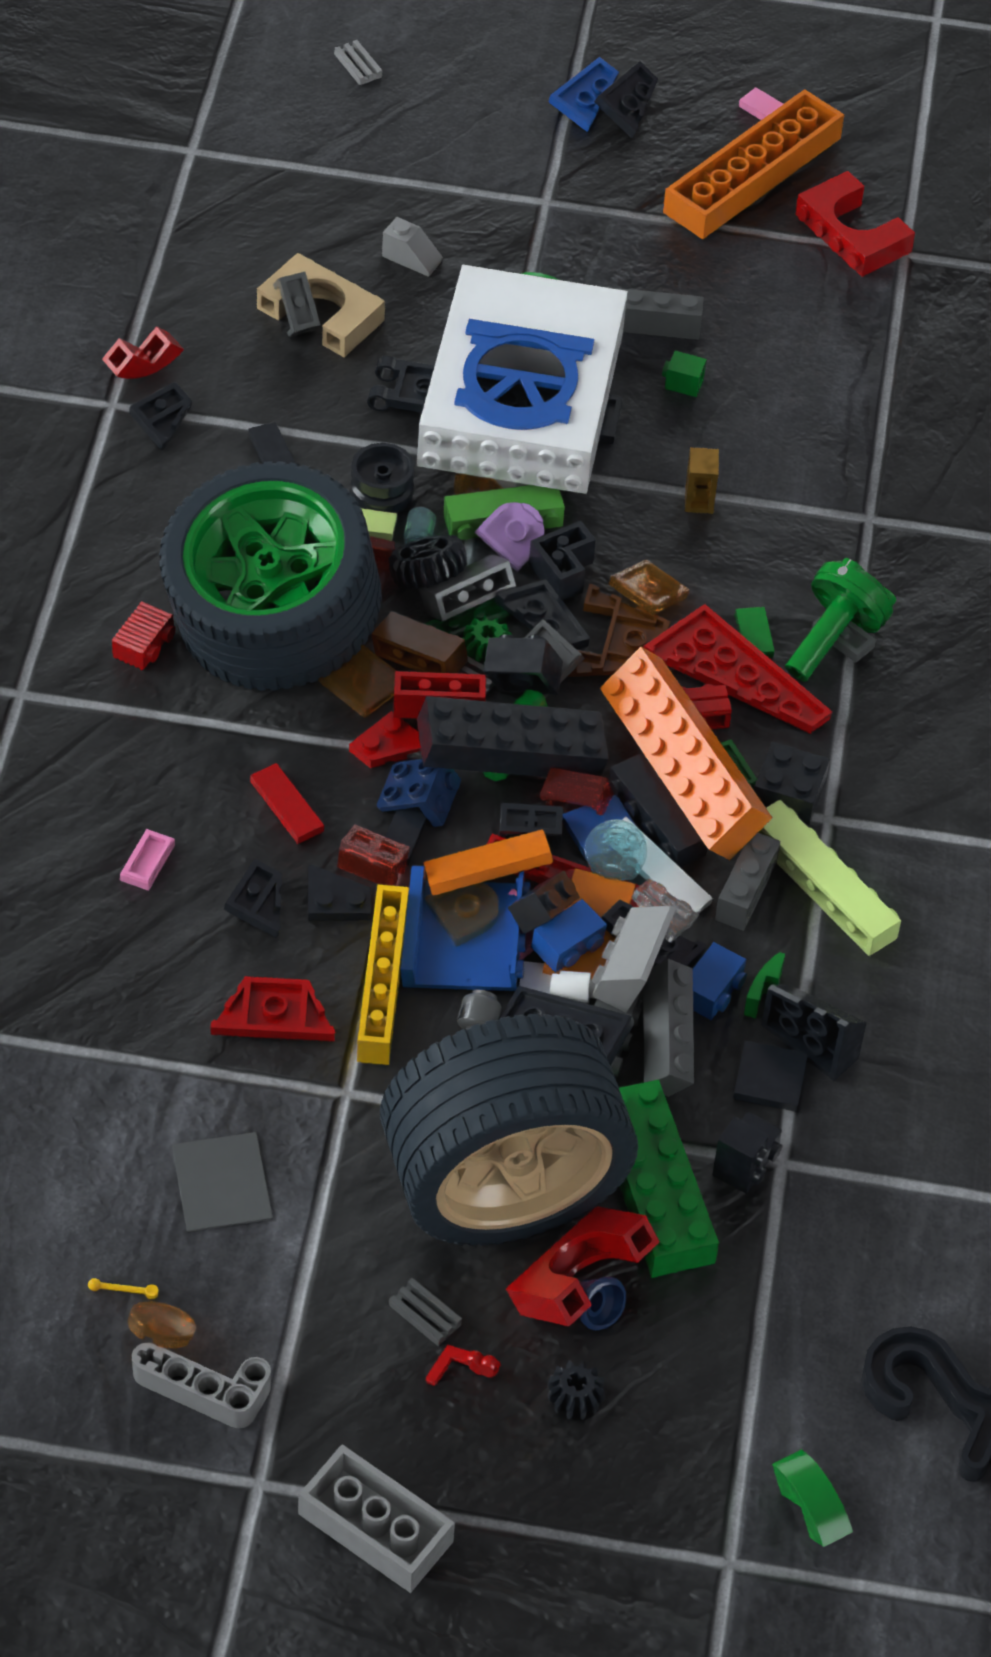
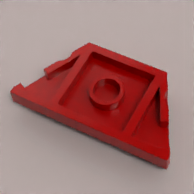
M245 976L238 985L237 992L230 996L225 1003L224 1011L217 1020L214 1019L211 1022L210 1026L211 1035L335 1041V1029L333 1025L330 1026L325 1016V1010L321 1002L316 999L315 990L310 981L305 979Z

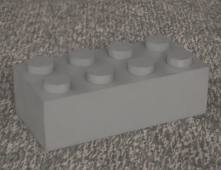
M343 1444L298 1494V1514L409 1593L415 1589L454 1541V1521Z

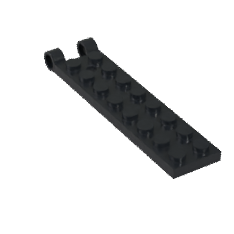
M391 356L380 357L375 370L376 376L386 382L393 381L397 377L398 380L395 390L381 385L373 386L368 395V406L376 411H385L388 407L422 412L428 390L421 389H429L435 365L399 360ZM477 377L478 384L484 392L489 391L500 382L499 380ZM516 384L496 400L501 404L512 407H532L521 384ZM536 387L544 402L551 400L560 391ZM609 395L599 442L614 443L623 397Z

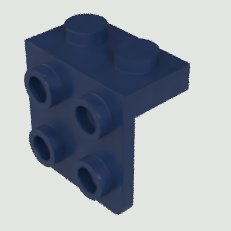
M422 759L398 762L392 766L377 802V807L381 812L419 807L433 827L443 826L461 779L454 769L423 767Z

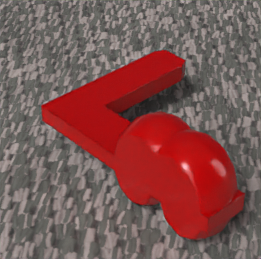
M447 1345L426 1376V1383L435 1386L452 1360L468 1365L476 1374L484 1375L488 1378H492L498 1373L501 1363L492 1355L484 1356L477 1350L470 1352Z

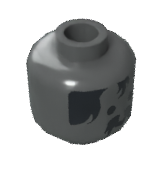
M473 990L472 993L465 995L457 1017L459 1027L467 1030L471 1028L470 1026L476 1024H485L486 1021L493 1019L497 1021L502 1013V1006L497 1001V996L485 990Z

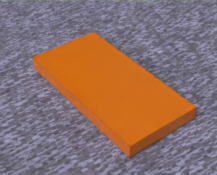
M541 829L425 861L424 866L432 895H438L551 864L554 861L544 830Z
M575 868L572 882L580 898L570 906L583 899L601 918L619 899L631 904L636 884ZM606 930L604 943L599 949L594 952H586L580 956L573 966L568 968L565 966L557 971L556 974H560V971L591 973L592 979L598 966L605 965L606 959L602 958L603 952L610 940L615 941V937ZM544 963L542 973L548 975H552V973H555L546 963Z

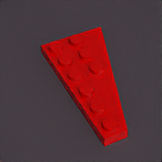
M706 604L643 646L646 650L662 658L667 666L705 684L726 685L728 695L810 734L831 719L833 711Z

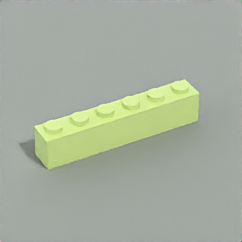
M781 800L766 807L773 818L758 833L781 841L777 864L868 956L896 940L901 924L896 911L888 908L879 899L877 893L872 888H868L859 879L857 873L852 868H848L838 858L837 853L832 848L827 847L818 838L817 833L798 818L797 813L792 808H788Z

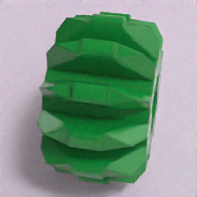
M486 615L482 621L474 618L471 625H466L463 633L467 656L475 658V661L479 663L481 661L485 662L488 639L499 638L500 635H512L511 632H508L507 624H499L498 617L493 621L488 620Z

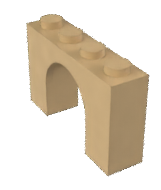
M299 253L294 255L257 288V309L279 321L287 313L280 289H274L273 284L280 277L306 272L313 299H326L336 303L341 308L323 325L322 345L342 357H346L385 319V301Z

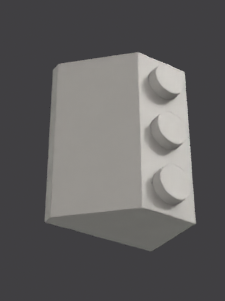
M672 906L634 907L630 909L625 918L621 916L618 918L612 934L616 935L615 941L610 940L602 955V958L606 959L605 965L598 966L591 981L596 984L592 997L625 1013L628 1011L647 982L676 908Z

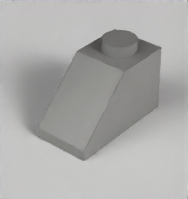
M396 217L383 232L382 257L428 277L442 262V255L420 226Z

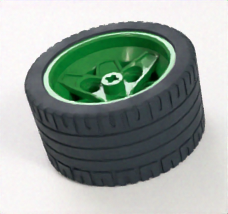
M269 461L264 462V464H259V462L251 463V466L242 465L238 469H230L225 471V474L214 476L211 481L207 480L201 484L202 487H197L191 492V496H187L182 501L181 506L177 507L174 512L175 515L171 516L168 522L169 526H166L163 533L164 537L161 540L159 553L161 576L183 642L193 658L198 663L200 662V665L205 670H209L212 675L219 676L225 682L230 681L233 685L239 687L243 685L244 688L279 690L280 688L290 689L296 685L300 687L306 685L305 683L307 682L313 683L318 681L320 677L324 678L330 675L331 671L338 670L342 667L343 663L346 664L350 661L352 655H356L361 650V645H365L368 635L372 634L374 625L377 623L381 608L380 602L382 601L381 583L367 523L361 507L349 490L343 488L339 481H334L330 475H324L320 470H312L311 467L306 465L299 466L297 463L290 462L286 464V462L277 461V463ZM316 580H320L319 584L313 590L308 592L315 586ZM231 590L227 601L219 592Z

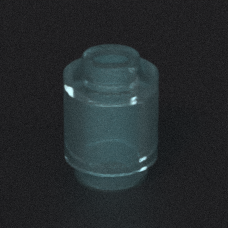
M417 507L409 511L404 531L406 544L408 541L424 538L427 535L433 536L436 515L431 510L425 507Z

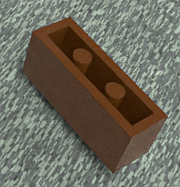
M392 611L371 634L375 655L418 672L458 673L468 662L465 639Z

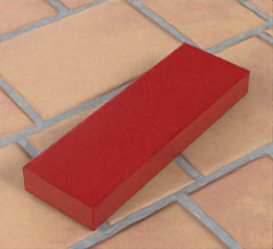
M277 763L250 775L252 785L297 844L324 832V824Z

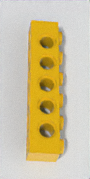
M377 884L357 1040V1062L389 1065L409 887Z

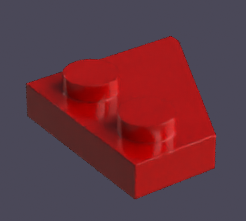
M391 711L349 744V752L369 768L385 765V763L390 761L407 759V754L421 751L419 732L403 719L393 718L394 712Z

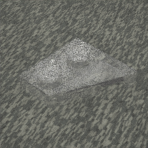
M651 879L637 887L632 895V899L639 907L672 906L676 908L665 935V939L670 943L690 928L699 916L687 902L677 899L667 892L665 886Z

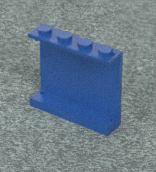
M412 866L400 968L402 986L407 988L516 991L518 978L523 979L524 960H519L520 952H526V933L523 934L508 906L531 890V882H525L524 871L519 872V878H516V883L482 882L442 894L432 895L429 882L426 881L424 866ZM515 889L517 891V896H515L514 894L510 895L508 893Z

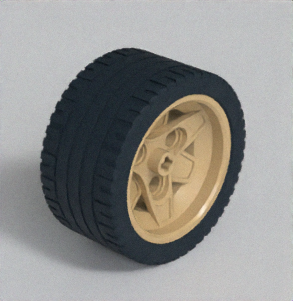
M529 1014L528 1016L515 1015L513 1018L508 1016L497 1021L493 1019L486 1021L485 1024L470 1026V1029H462L456 1032L455 1035H449L443 1038L441 1042L432 1044L428 1050L424 1049L417 1055V1058H412L407 1063V1066H404L398 1072V1075H395L392 1079L391 1084L388 1085L380 1105V1120L412 1218L422 1231L447 1243L454 1242L457 1245L466 1244L468 1246H476L477 1244L486 1246L492 1243L497 1245L507 1241H517V1239L530 1238L532 1235L538 1236L544 1234L547 1230L552 1231L559 1228L562 1224L566 1225L572 1222L574 1218L583 1216L586 1211H591L597 1207V1204L605 1201L608 1195H612L617 1190V1187L627 1178L637 1158V1135L603 1045L591 1029L569 1018L564 1019L561 1016L552 1017L546 1014L541 1016L538 1014Z

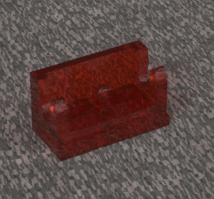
M550 768L540 793L541 800H545L548 806H553L555 801L592 807V809L597 810V815L602 816L607 809L610 799L613 797L611 786L606 777Z
M354 824L341 841L337 867L379 885L396 886L398 874H404L410 847Z

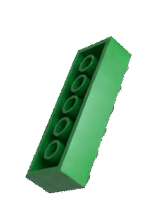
M659 1079L620 1087V1093L637 1135L638 1154L629 1175L619 1187L628 1212L646 1215L660 1241L644 1256L651 1277L654 1278L715 1264L719 1241Z

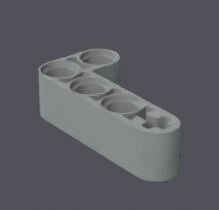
M142 1343L132 1353L133 1377L138 1384L234 1428H245L254 1421L271 1390V1368L269 1363L263 1358L251 1357L245 1360L234 1378L231 1379L153 1343ZM176 1376L184 1377V1379L180 1381L172 1380V1378ZM252 1377L262 1378L259 1381H251L249 1379ZM206 1390L215 1391V1393L210 1395L203 1394L202 1392ZM236 1404H243L246 1407L242 1409H237L232 1406Z

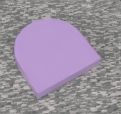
M513 502L499 506L475 531V534L501 558L509 560L510 566L518 572L529 560L530 541L543 536L545 529L543 518L534 507L527 503Z

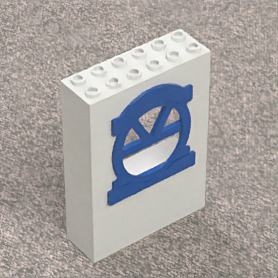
M462 265L419 422L417 466L587 494L623 335L628 291ZM477 377L499 380L500 382L489 391L484 392L478 384ZM516 384H521L532 407H512L501 404L496 400ZM536 387L560 391L551 400L544 402Z

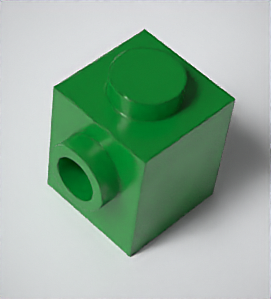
M675 351L671 361L666 360L663 367L662 376L666 377L665 389L697 397L705 378L707 359Z

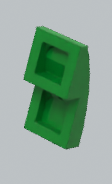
M779 952L772 957L755 977L747 995L744 1016L756 1018L762 995H767V990L771 985H779L785 953Z

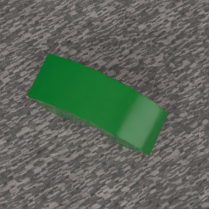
M801 1449L772 1464L781 1494L801 1507L807 1530L812 1540L825 1547L853 1532L837 1492L823 1470L811 1456Z

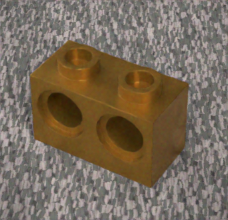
M690 447L685 485V512L713 514L719 475V449Z

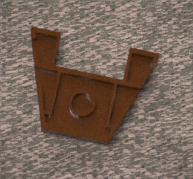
M589 584L583 611L612 616L603 653L596 654L578 650L585 659L567 677L613 675L640 647H643L669 629L670 621L639 606L633 608L622 603V598L614 594L608 596L599 592V587Z

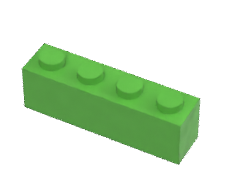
M527 485L445 496L444 519L450 536L455 535L461 540L479 538L475 531L499 506L505 503L517 502L531 505L543 518L544 529L563 526L565 506L559 489Z

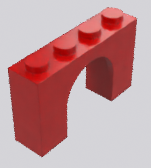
M846 171L798 194L795 215L814 231L816 236L820 237L830 246L833 252L845 260L850 268L863 277L912 253L915 232L899 217L870 230H857L842 224L837 218L860 207L864 193V185L849 171Z
M597 1206L506 1288V1291L521 1316L570 1326L592 1306L577 1278L573 1277L578 1271L596 1261L608 1258L638 1263L660 1241L646 1215Z

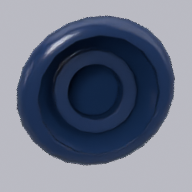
M611 1276L579 1281L592 1304L580 1316L584 1326L597 1331L613 1325L623 1313L626 1304V1290L622 1282Z

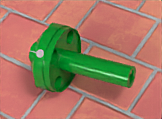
M844 558L842 561L825 562L811 583L815 597L826 608V611L785 665L787 672L799 681L806 682L850 621L867 633H875L886 624L893 614L892 606L897 601L894 594L883 587L879 581L851 559Z

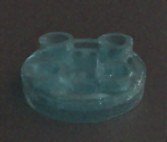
M608 820L597 825L589 833L585 842V857L592 873L611 880H630L636 878L646 861L647 844L643 833L634 824L624 820Z

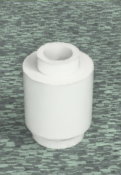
M560 971V974L552 973L550 994L589 1004L590 998L596 999L592 997L596 984L591 982V973Z

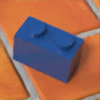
M581 899L553 919L535 928L531 948L556 973L565 966L567 968L573 966L580 956L586 952H594L599 949L604 943L607 924Z
M713 942L693 968V1011L710 1020L713 1019L718 1011L723 1012L730 1002L731 993L734 989L740 990L747 978V973L744 972L746 959Z

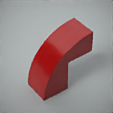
M156 326L140 347L119 338L102 360L117 377L136 379L161 370L177 358L184 349L169 332Z

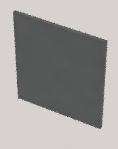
M256 1132L172 1144L187 1232L273 1220Z

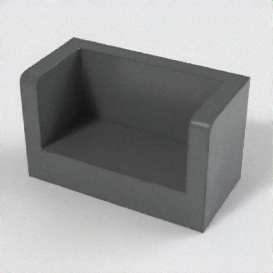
M306 272L278 278L273 286L274 289H280L291 327L287 331L288 337L315 331L321 324Z

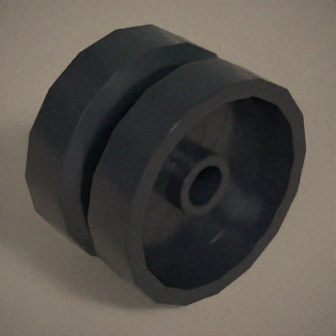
M384 442L370 444L361 448L354 455L351 464V495L356 499L358 505L363 509L399 513L405 510L412 502L414 494L413 479L415 465L412 456L405 449L395 444Z

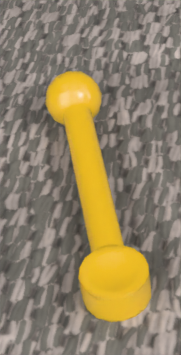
M92 1278L88 1282V1287L91 1291L105 1289L145 1294L148 1299L158 1297V1287L153 1284L144 1288L100 1282L97 1278Z

